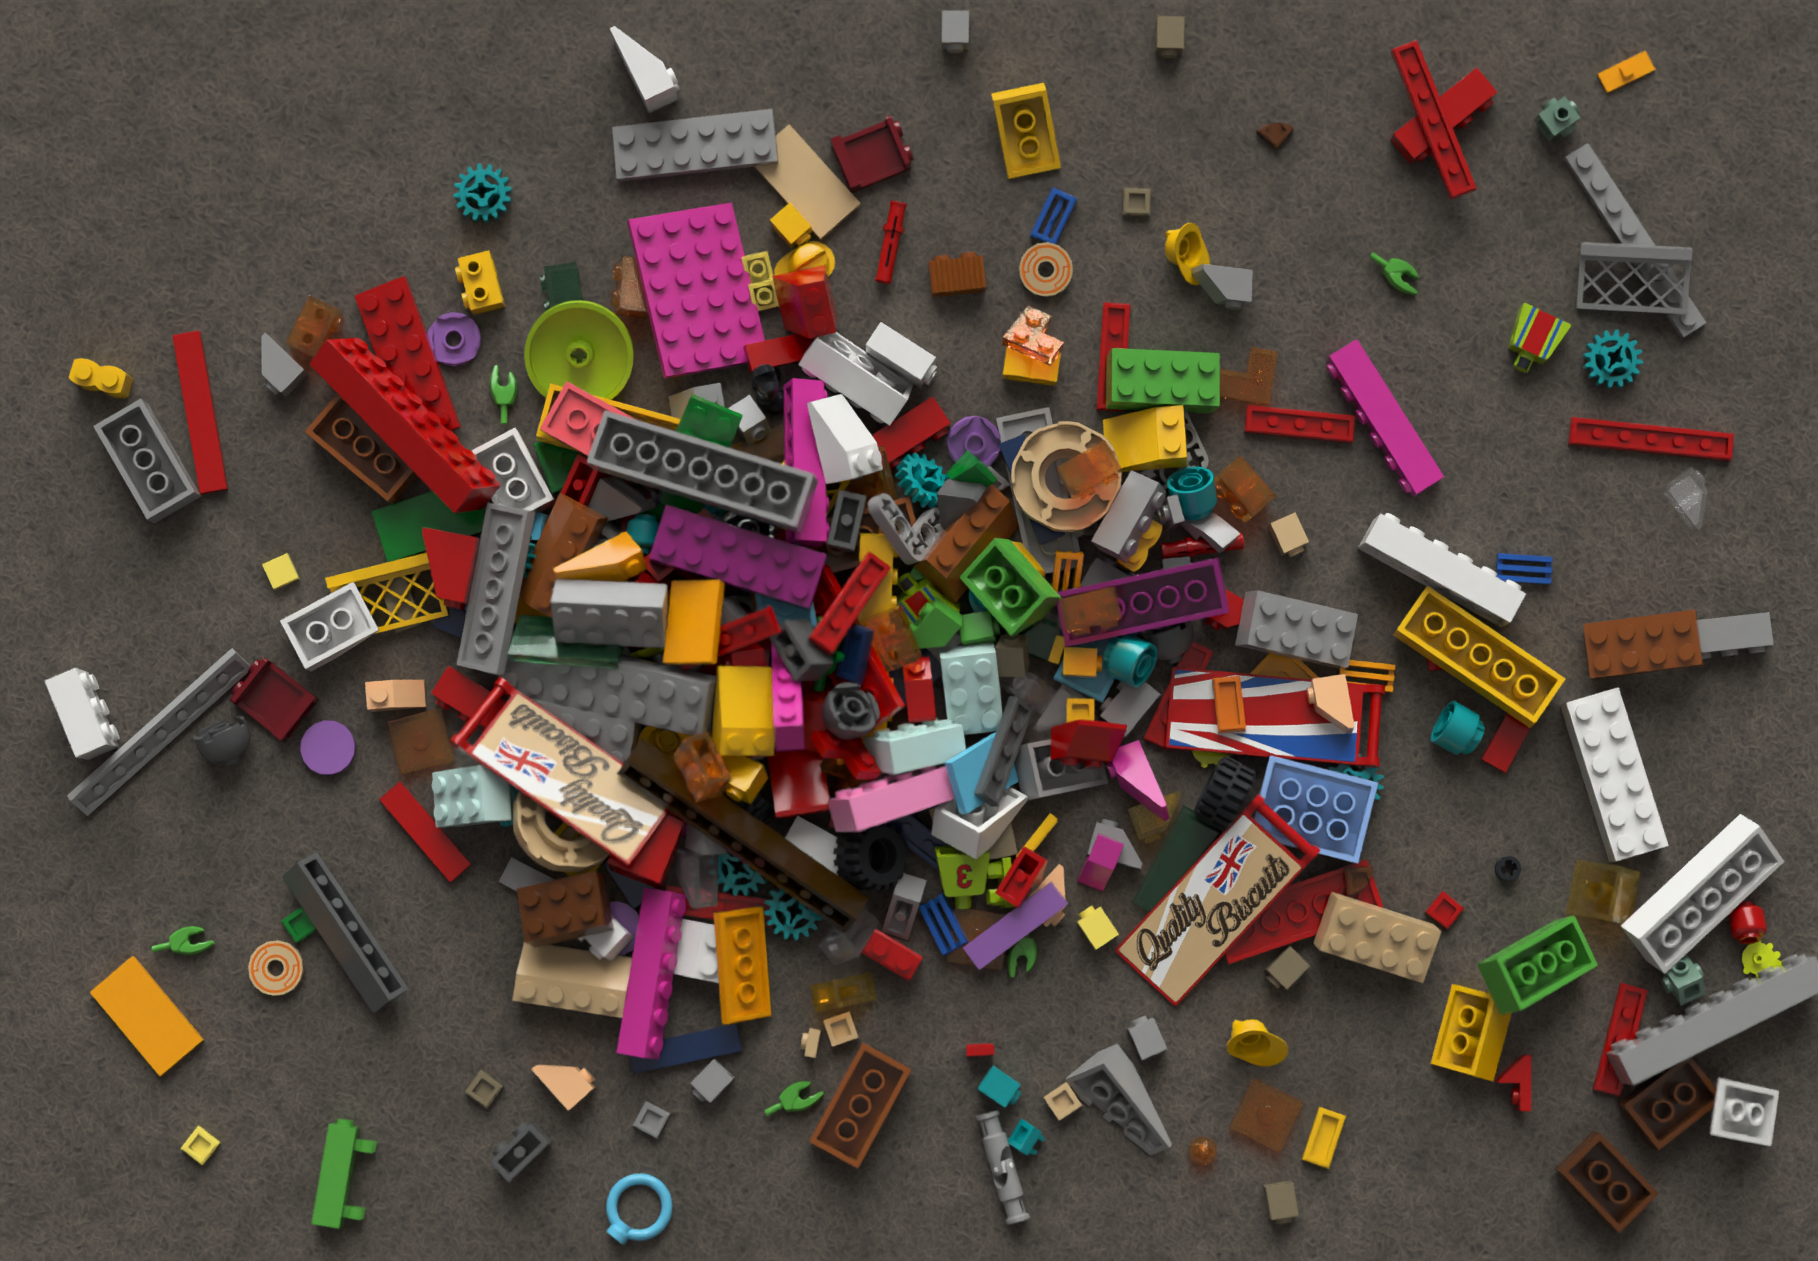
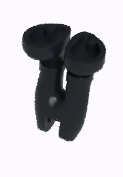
M760 364L754 368L752 374V387L754 391L758 392L757 403L766 412L781 413L784 411V391L779 390L781 371L778 367L773 368L768 364Z

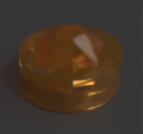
M1200 1136L1193 1139L1190 1143L1189 1155L1197 1164L1206 1165L1215 1159L1217 1147L1210 1138Z

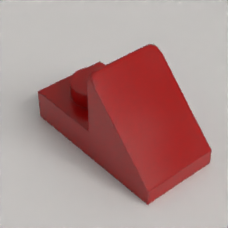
M1023 846L995 893L1017 908H1021L1034 885L1040 886L1048 861L1026 846Z
M1521 1054L1494 1082L1515 1083V1088L1511 1089V1104L1515 1105V1110L1531 1111V1055Z

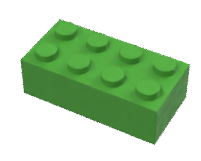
M1112 348L1106 356V409L1142 411L1154 407L1183 405L1184 411L1187 413L1213 414L1220 406V353Z
M1575 915L1550 922L1478 963L1477 966L1500 1015L1521 1011L1595 968L1598 964Z

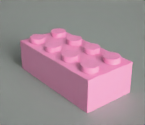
M936 765L903 773L888 774L884 776L883 780H871L861 783L859 788H847L835 792L836 797L828 799L827 802L836 832L860 831L955 799L946 766L936 767Z

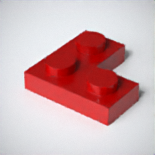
M815 730L811 735L810 739L821 757L843 759L855 779L877 780L881 774V770L876 764L874 757L864 745L862 738L846 740L833 735L830 731Z

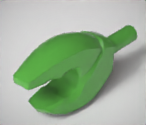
M1372 252L1369 258L1384 268L1382 273L1392 287L1409 295H1417L1418 291L1401 279L1402 274H1407L1413 279H1419L1418 273L1409 263L1395 258H1391L1387 262Z
M495 365L489 381L490 394L495 405L501 407V424H508L507 407L513 406L516 400L518 384L514 374L509 372L508 384L504 387L500 386L499 366Z
M188 926L175 931L169 936L170 942L152 946V951L154 953L171 949L176 954L195 955L211 948L215 942L207 941L197 943L196 945L192 944L190 941L191 936L202 933L205 930L201 927Z
M1029 934L1009 949L1007 966L1011 978L1015 976V968L1019 956L1024 955L1027 958V973L1032 970L1036 962L1037 945L1035 939L1029 938Z
M796 1082L788 1086L779 1096L781 1102L764 1111L767 1116L785 1108L786 1112L804 1111L821 1100L825 1093L821 1091L813 1096H809L805 1100L801 1099L799 1091L808 1087L811 1082Z

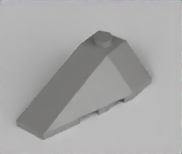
M1118 1044L1097 1052L1065 1079L1084 1103L1088 1106L1092 1103L1105 1112L1103 1115L1105 1120L1110 1123L1113 1119L1125 1128L1124 1135L1149 1155L1171 1147L1172 1143L1134 1064Z

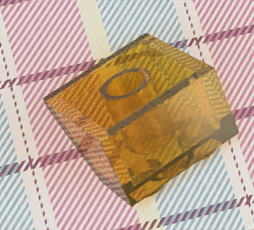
M1576 859L1566 913L1622 925L1633 915L1641 872L1622 866Z

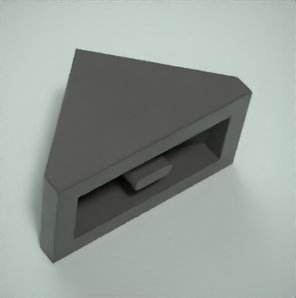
M947 479L937 493L941 527L945 530L977 503L987 487L980 483Z

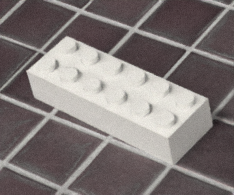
M1386 513L1385 516L1379 514L1372 521L1358 549L1425 586L1428 585L1446 598L1499 627L1511 623L1526 593L1520 591L1522 588L1520 585L1511 580H1506V582L1496 577L1497 573L1490 568L1483 566L1480 569L1472 564L1473 560L1462 553H1458V555L1448 551L1449 547L1438 540L1432 542L1424 538L1425 533L1412 526L1409 529L1399 524L1401 520L1392 514Z
M1619 687L1561 704L1560 707L1609 862L1619 861L1669 846Z
M1740 814L1625 921L1621 927L1644 959L1665 974L1784 863V860L1761 827Z

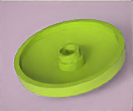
M568 301L553 306L536 320L525 343L524 360L531 382L545 398L547 397L550 383L564 387L567 381L591 395L612 400L624 388L630 377L634 363V348L626 326L612 311L589 301Z

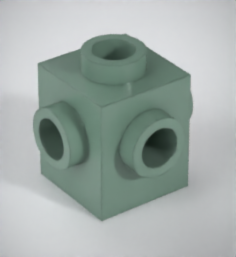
M1565 96L1558 101L1556 98H1553L1542 106L1544 111L1539 113L1533 120L1548 142H1550L1559 135L1565 138L1577 129L1575 124L1580 119L1578 115L1579 109L1573 101H1568Z
M1687 955L1683 956L1665 974L1663 973L1664 978H1661V983L1668 994L1672 993L1680 1005L1705 995L1703 972L1697 963L1693 964Z

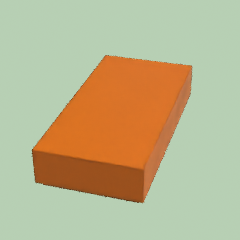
M1240 676L1213 678L1212 684L1218 734L1246 731Z

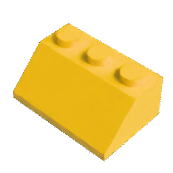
M1452 984L1430 1064L1494 1081L1512 1013L1500 1015L1490 993Z

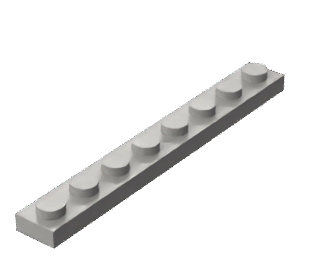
M1588 143L1564 158V161L1619 244L1656 246ZM1631 262L1634 267H1636L1637 265L1640 264V263ZM1645 263L1637 270L1647 282L1660 272L1653 263ZM1658 264V265L1663 269V268L1666 267L1668 264ZM1671 268L1665 271L1674 283L1679 281ZM1662 274L1650 286L1661 296L1672 287V284ZM1678 285L1679 289L1683 292L1682 285ZM1676 289L1663 298L1669 307H1682V296ZM1689 296L1687 314L1665 313L1681 339L1706 324V321ZM1661 302L1658 303L1660 307H1665Z
M231 648L67 795L69 800L87 816L91 814L244 677L251 667L248 662Z

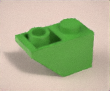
M938 597L931 604L926 602L918 613L920 617L914 624L910 622L904 628L901 634L903 636L902 648L913 650L945 646L962 626L963 616Z

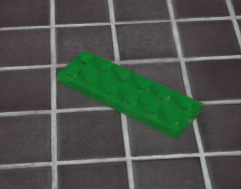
M691 394L675 432L729 448L743 415ZM661 491L663 494L660 498L661 503L656 505L654 509L641 512L640 514L655 516L657 521L661 523L666 505L698 514L702 511L704 504Z

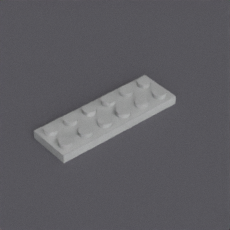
M773 109L612 127L618 182L778 164Z
M1049 407L996 418L998 432L1001 435V443L1022 434L1027 438L1037 429L1053 424ZM1059 459L1053 462L1047 469L1045 482L1053 495L1062 499H1069L1067 488L1058 483L1063 475L1062 464ZM1005 463L1022 544L1045 570V575L1053 573L1055 551L1061 550L1066 552L1068 550L1077 553V551H1080L1078 538H1075L1074 532H1065V536L1039 545L1029 518L1016 502L1012 490L1011 475ZM1065 559L1061 561L1060 572L1064 571ZM1076 560L1071 561V569H1075Z
M487 503L457 659V665L498 675H504L535 516L534 511Z

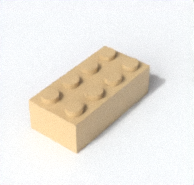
M1331 892L1313 943L1320 951L1423 983L1441 931L1434 924Z

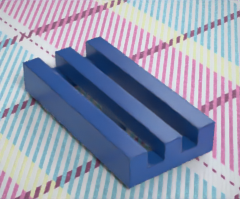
M1053 187L1030 237L1036 238L1042 243L1056 244L1077 198ZM1055 195L1059 196L1060 199L1043 234L1038 233ZM1067 200L1069 204L1051 239L1048 235L1064 201Z
M1498 553L1496 557V577L1504 582L1511 580L1515 583L1550 585L1552 581L1551 563L1553 557ZM1502 560L1545 563V567L1502 564ZM1502 570L1545 573L1544 578L1502 575Z
M940 894L937 898L931 899L928 903L919 906L942 955L946 956L969 943L945 894ZM940 903L959 939L958 942H955L937 906ZM929 909H932L950 945L949 947H947Z

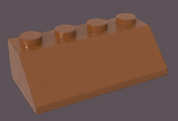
M988 486L977 503L947 527L925 558L915 564L914 567L953 604L956 603L968 588L960 578L964 571L994 538L1008 539L1018 528V522L1010 501L995 486Z
M560 493L532 553L536 555L534 559L530 560L532 568H527V577L522 578L519 596L532 608L553 618L551 599L556 581L553 569L593 549L600 538L608 517Z

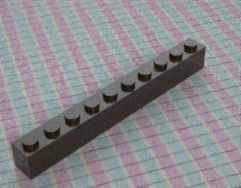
M643 738L617 772L619 776L843 933H846L857 920L869 899L868 896Z

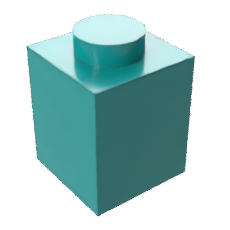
M994 1065L991 1066L977 1089L1003 1107H1006L1008 1103L1013 1106L1022 1093L1018 1090L1021 1084Z

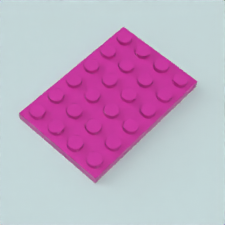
M732 203L629 219L627 226L663 378L667 379L748 364L743 347L746 344L765 341L757 305L752 303L748 288L751 280L749 273L744 270L741 259L745 255Z

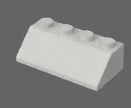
M837 332L815 337L799 363L803 367L802 370L808 376L818 377L825 382V386L835 393H842L848 397V401L857 408L863 407L870 412L874 420L879 423L885 422L889 426L907 402L914 385Z

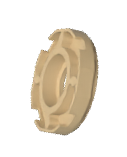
M1062 421L1039 428L1025 439L1012 464V490L1016 502L1029 519L1056 532H1076L1093 526L1106 516L1120 490L1121 468L1113 446L1102 434L1078 422ZM1068 458L1082 465L1086 472L1087 481L1085 488L1079 495L1069 499H1062L1049 491L1046 486L1045 475L1053 462Z
M518 791L513 802L514 833L523 850L538 864L553 871L583 872L596 867L608 857V852L582 834L574 840L567 841L551 833L545 823L547 810Z

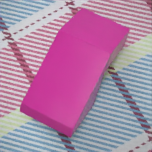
M1098 833L1077 881L1103 892L1116 866L1124 843Z

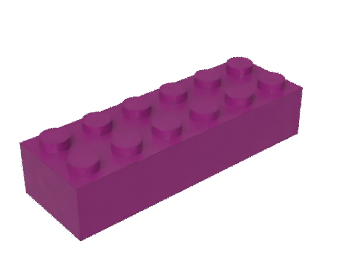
M666 505L649 557L651 562L708 580H721L725 582L724 585L807 611L811 609L827 559L825 554Z
M1219 558L1057 592L1061 597L1057 602V608L1066 647L1230 612Z

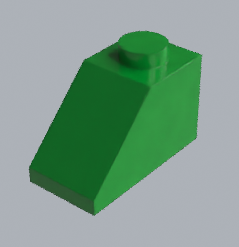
M969 450L946 473L950 480L980 483L986 487L992 485L997 480L990 469Z

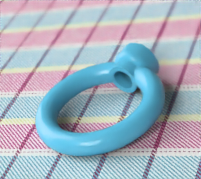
M642 1173L631 1174L619 1180L613 1186L607 1198L606 1213L611 1226L606 1232L623 1245L628 1239L643 1241L660 1234L668 1225L673 1209L672 1198L667 1187L656 1177ZM633 1185L651 1187L656 1191L661 1200V1213L658 1220L652 1226L645 1229L630 1228L621 1221L618 1215L617 1203L619 1197L627 1188Z

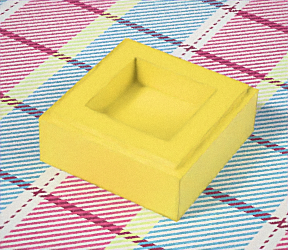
M288 553L262 564L274 590L300 579Z
M198 1126L181 1149L198 1163L204 1165L221 1142Z

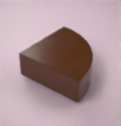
M1270 123L1260 127L1256 133L1277 150L1295 128L1287 123Z
M1373 866L1344 868L1347 896L1355 895L1367 886L1373 874Z

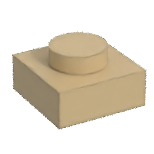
M850 1011L823 1020L832 1047L858 1038Z
M810 1028L809 1033L803 1032L800 1049L805 1050L804 1056L816 1058L821 1030Z
M1067 1082L1044 1096V1099L1059 1121L1082 1106Z

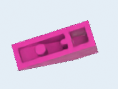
M1139 740L1119 747L1113 761L1106 763L1111 779L1116 777L1123 790L1163 821L1169 820L1166 802Z

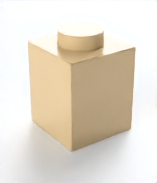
M1296 512L1272 522L1268 526L1281 556L1288 553L1289 557H1293L1305 551L1303 546L1307 545L1309 541Z

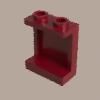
M891 115L885 117L886 120L846 137L842 138L841 135L830 139L832 149L851 193L911 170L910 162L914 160L908 145L903 146L900 137L904 136L898 121L893 122Z
M263 658L261 661L258 659L249 668L248 672L250 675L244 683L240 681L231 691L233 696L230 701L271 731L280 741L286 742L320 699L269 659Z

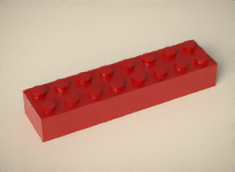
M359 338L326 340L309 363L313 369L454 513L483 509L501 486L495 479L494 473L488 468L483 467L476 460V455L461 445L457 435L447 430L440 423V418L422 405V400L417 395L410 393L404 386L403 380L393 375L386 368V363L368 350V345Z

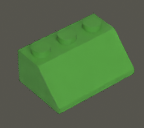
M994 538L960 576L961 580L1011 636H1015L1042 619L1061 599L1060 595L1009 539Z

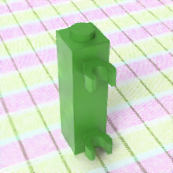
M337 1119V1123H330L328 1126L312 1224L341 1228L344 1226L345 1217L357 1220L364 1219L365 1207L347 1205L356 1151L373 1153L376 1151L377 1141L359 1139L360 1127L353 1126L354 1121Z

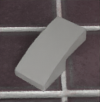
M1213 512L1200 520L1191 521L1184 519L1185 521L1180 524L1196 540L1202 536L1219 554L1236 541L1240 535L1236 529Z

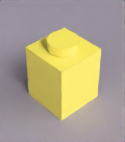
M1090 906L1078 914L1081 919L1076 923L1094 950L1119 935L1101 907L1094 909L1093 906Z

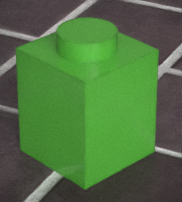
M989 610L962 615L960 636L963 646L993 642L994 645H997V635H1001V627L998 620L993 619V615Z

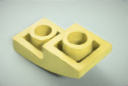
M768 251L742 257L744 270L749 273L751 284L748 285L752 303L757 305L758 311L779 306Z

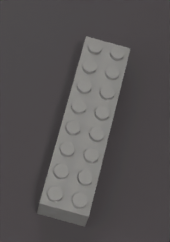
M604 410L587 459L588 465L593 470L798 533L802 531L818 484L816 476L812 473Z
M516 630L512 632L504 675H498V678H504L527 697L697 737H703L712 731L716 676L692 670L683 671L679 667L574 643L555 642V639Z
M1797 954L1791 955L1782 960V966L1775 968L1770 966L1757 972L1758 978L1740 980L1733 984V990L1716 992L1708 997L1709 1002L1703 1004L1699 1002L1694 1003L1684 1009L1685 1014L1675 1016V1014L1670 1015L1659 1021L1660 1026L1652 1029L1651 1027H1646L1636 1032L1634 1040L1627 1041L1622 1039L1611 1045L1612 1050L1606 1054L1618 1080L1623 1084L1635 1085L1818 994L1817 958L1808 957L1805 954L1799 956Z

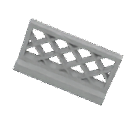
M1581 242L1576 308L1687 314L1692 248ZM1585 261H1598L1604 270L1592 279L1585 272ZM1603 261H1613L1608 266L1603 263ZM1617 262H1625L1632 269L1621 280L1610 270ZM1630 262H1635V263H1640V264L1637 265V266L1634 268ZM1645 263H1653L1660 272L1647 282L1637 270ZM1658 264L1668 265L1662 269ZM1673 264L1685 265L1684 276L1676 283L1665 273ZM1608 272L1617 284L1604 293L1595 281ZM1635 273L1645 285L1632 295L1622 283ZM1663 274L1672 284V287L1659 296L1650 284ZM1584 276L1590 281V282L1587 283L1585 286H1584ZM1684 281L1682 292L1679 289L1678 285H1680ZM1591 285L1602 295L1595 303H1582L1583 292ZM1619 286L1630 297L1621 305L1614 304L1608 297ZM1648 287L1658 299L1650 306H1642L1635 297ZM1676 289L1682 296V307H1669L1663 298ZM1606 299L1609 304H1601L1600 302ZM1633 300L1637 305H1627V304H1628L1630 301ZM1661 302L1665 307H1658L1655 305Z

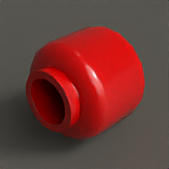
M1741 902L1728 914L1731 936L1739 940L1741 944L1757 943L1761 941V937L1767 932L1764 910L1759 906L1753 905V902Z

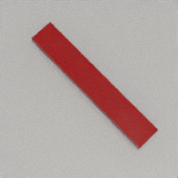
M1415 40L1390 51L1449 199L1453 200L1476 191V185L1418 41Z
M197 330L172 335L199 492L203 495L228 490L201 331Z
M1571 417L1568 445L1732 461L1734 434Z

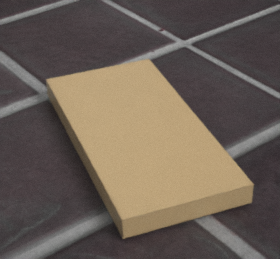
M788 125L776 135L778 164L755 166V169L787 204L791 202L812 226V232L821 241L861 206V203L798 133Z

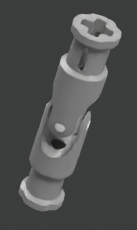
M995 1110L976 1116V1120L980 1121L984 1135L982 1142L990 1163L999 1200L1004 1204L1007 1215L1006 1223L1012 1224L1026 1220L1030 1216L1025 1211L1021 1197L1023 1196V1191L1012 1158L1006 1132L1002 1131L998 1118L1000 1112ZM1007 1172V1180L1003 1177L1002 1173Z

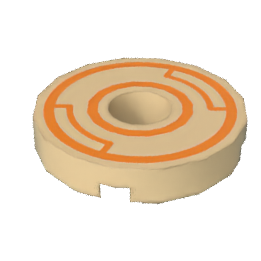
M1049 242L1038 243L1029 248L1022 256L1019 266L1020 278L1025 287L1034 294L1040 296L1056 295L1063 291L1071 281L1073 273L1072 260L1067 251L1059 245ZM1048 261L1054 266V272L1050 277H1042L1039 274L1038 267L1042 262Z
M280 940L266 942L259 946L251 955L248 965L249 977L253 985L262 993L272 996L283 995L294 990L302 981L305 971L299 950L290 943ZM274 960H279L284 966V970L279 976H274L269 971V966Z

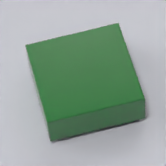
M302 906L281 920L296 944L317 930Z

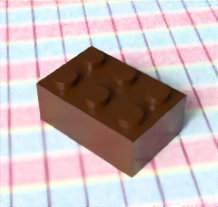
M598 871L517 888L525 943L533 947L614 930L606 877Z
M1689 1057L1653 1075L1617 1105L1652 1149L1660 1150L1715 1107L1717 1089L1693 1058Z
M1595 1131L1586 1137L1554 1169L1613 1231L1618 1233L1659 1194L1601 1133Z

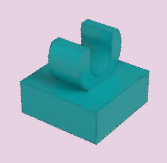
M1020 1119L1008 1142L1028 1156L1029 1153L1037 1154L1038 1151L1033 1146L1037 1139L1044 1142L1045 1138L1041 1135L1042 1131L1025 1120Z

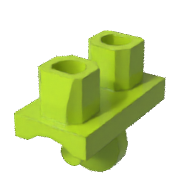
M1011 857L999 858L995 862L989 863L986 879L998 878V885H1000L1011 867ZM997 889L986 890L987 905L1000 906L1001 908L1015 907L995 893Z

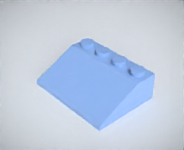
M1270 755L1259 793L1265 799L1263 802L1312 846L1315 844L1321 850L1319 854L1355 863L1359 862L1378 782ZM1255 810L1253 818L1281 844L1296 847Z

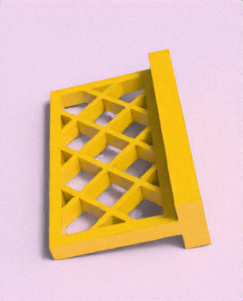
M427 553L325 578L327 588L330 589L331 593L354 582L357 588L362 587L359 593L363 600L373 605L370 611L372 616L377 608L390 615L386 624L378 627L379 631L375 634L449 616L448 607L444 605V601L437 598L436 594L432 592L434 583L427 589L416 582L421 572L430 570ZM415 574L413 579H410L407 575ZM398 577L410 582L402 596L390 589L394 579ZM389 580L386 586L380 583ZM370 584H376L383 589L376 602L363 595ZM413 585L426 592L419 606L406 599ZM387 592L400 599L393 612L379 605ZM430 595L439 600L442 612L431 614L422 609ZM403 602L416 609L409 620H403L396 615ZM419 612H422L426 615L422 617H417ZM393 618L400 621L397 623L390 624Z

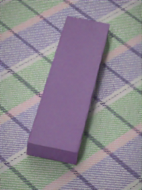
M1051 881L1024 901L1021 908L1016 907L965 945L963 949L980 970L1068 905V903Z

